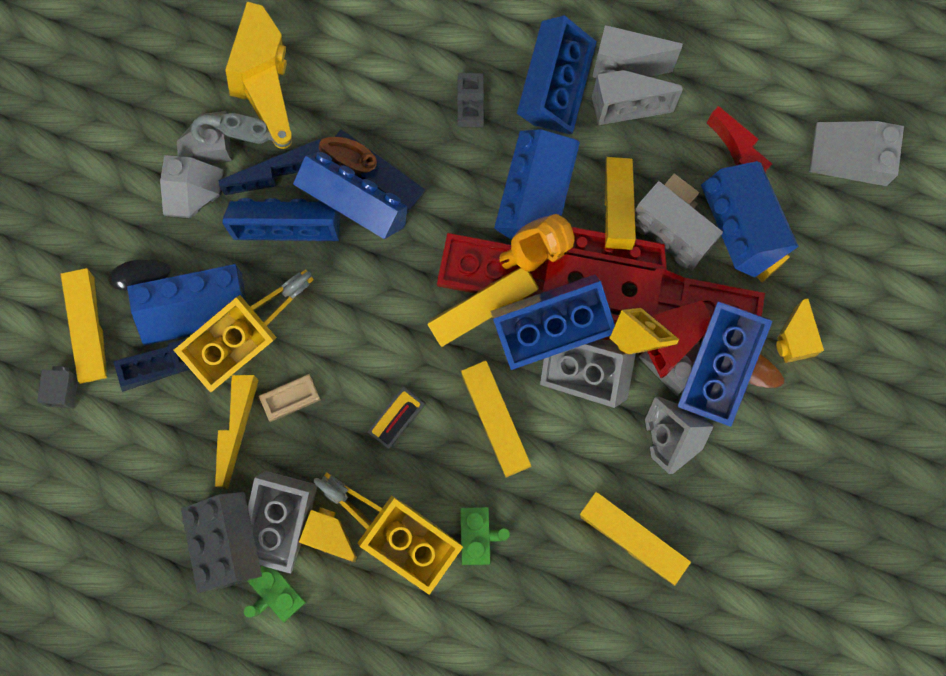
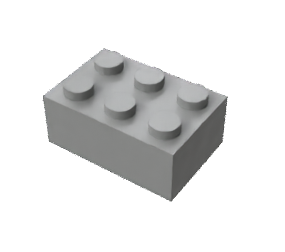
M660 181L641 200L635 210V230L642 235L649 236L655 243L664 244L665 252L667 251L674 256L676 263L682 268H689L691 271L708 254L723 233V231Z

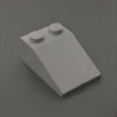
M605 25L593 77L596 78L597 74H601L606 70H625L648 77L673 72L683 44Z
M625 70L603 71L601 74H597L592 94L598 125L672 113L683 91L682 85Z
M879 121L817 122L809 172L887 186L898 176L904 126Z
M599 339L545 358L540 385L615 408L628 399L636 353H623L613 341Z
M263 471L254 478L248 511L261 566L292 573L301 546L299 540L310 511L313 508L317 491L316 484L269 471Z

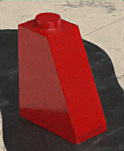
M702 300L652 315L656 321L679 339L676 345L647 351L660 378L665 377L705 335L712 314Z

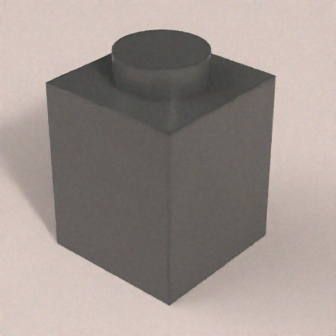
M53 366L52 370H42L37 403L46 407L74 409L78 385L77 375L71 373L70 368Z

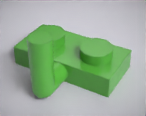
M489 507L460 508L461 545L463 546L462 565H490V542L506 541L510 536L509 530L505 528L489 530Z
M261 566L262 577L248 581L261 598L254 605L245 607L244 615L249 618L257 617L269 606L285 623L307 602L278 570Z

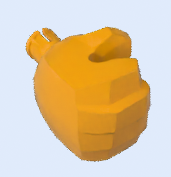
M558 214L542 217L526 224L512 238L511 250L500 254V262L509 259L502 266L510 269L518 265L524 271L530 272L537 269L547 259L552 262L559 260L574 245L575 236L571 224Z

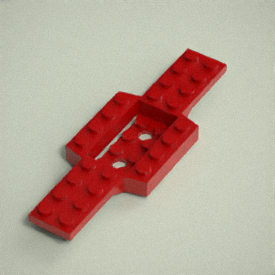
M572 227L575 236L573 247L565 252L564 256L559 260L552 262L547 259L537 269L530 271L539 289L523 298L526 299L569 284L568 276L574 272L581 274L583 278L596 275L600 279L610 310L621 312V310L642 308L650 316L701 300L712 315L719 301L762 316L765 293L684 278L670 272L666 267L664 244L636 239L632 250L605 248V233ZM447 233L437 286L476 294L482 288L517 270L520 266L515 265L510 269L502 266L509 259L500 262V254L511 250V245ZM633 283L637 288V294L633 297L625 296L622 293V285ZM612 314L614 324H616L619 315ZM610 336L602 338L604 340H611L609 339Z

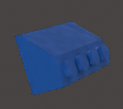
M565 15L541 22L517 114L534 126L573 134L597 41Z
M542 129L519 132L494 229L512 240L520 228L536 219L553 214L562 216L580 144L578 140Z
M316 152L305 156L293 185L383 239L404 228L407 206L400 202L401 199L392 193H384L378 189L376 183L368 179L359 178L354 175L355 172L351 168L343 165L339 166L332 161L329 155L323 152Z
M756 161L722 168L701 184L717 226L723 231L722 238L735 269L756 277L799 247L760 162Z
M240 198L238 201L229 202L223 216V225L233 240L339 241L340 212L320 200L318 202H307L304 199H292L291 202H281L278 199L268 198L265 199V202H260L249 198Z
M236 264L127 286L131 313L144 346L191 336L239 295L247 302L242 273Z
M596 275L491 311L511 370L611 336L615 327L602 283Z
M718 301L677 407L731 427L773 321Z

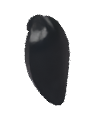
M133 260L114 268L108 277V281L113 288L128 291L127 286L165 279L170 275L171 270L169 265L164 262Z

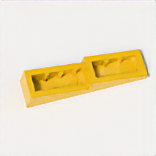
M606 157L605 248L632 250L636 240L633 159Z
M520 267L482 288L475 295L431 318L427 325L440 346L443 347L492 317V310L518 302L539 288L530 272L524 271Z
M88 268L61 273L77 380L81 384L107 378L104 337L103 329L99 325L95 277Z
M487 361L462 370L463 381L505 477L530 468V461Z
M232 375L229 430H218L215 487L220 489H228L259 382L254 375Z
M595 492L580 513L581 519L627 550L630 555L674 586H676L691 564V561L597 492Z

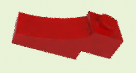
M718 106L711 113L707 124L725 143L731 153L735 166L758 161L762 164L766 173L772 163L754 149L759 139Z

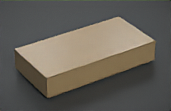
M310 374L259 396L270 422L321 400Z

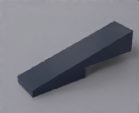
M342 129L335 135V137L357 141ZM372 152L377 159L376 167L370 172L355 173L354 175L376 183L378 189L384 193H392L401 199L400 202L407 206L408 214L426 189Z
M315 140L218 180L219 187L224 195L276 187L275 177L298 173L305 156L320 152L318 148L321 140Z
M186 339L168 343V347L113 361L121 391L124 392L190 370L174 351Z

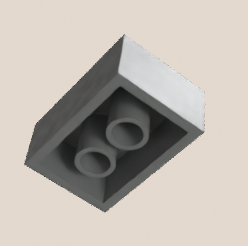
M245 492L219 494L181 508L197 593L223 589L262 577Z

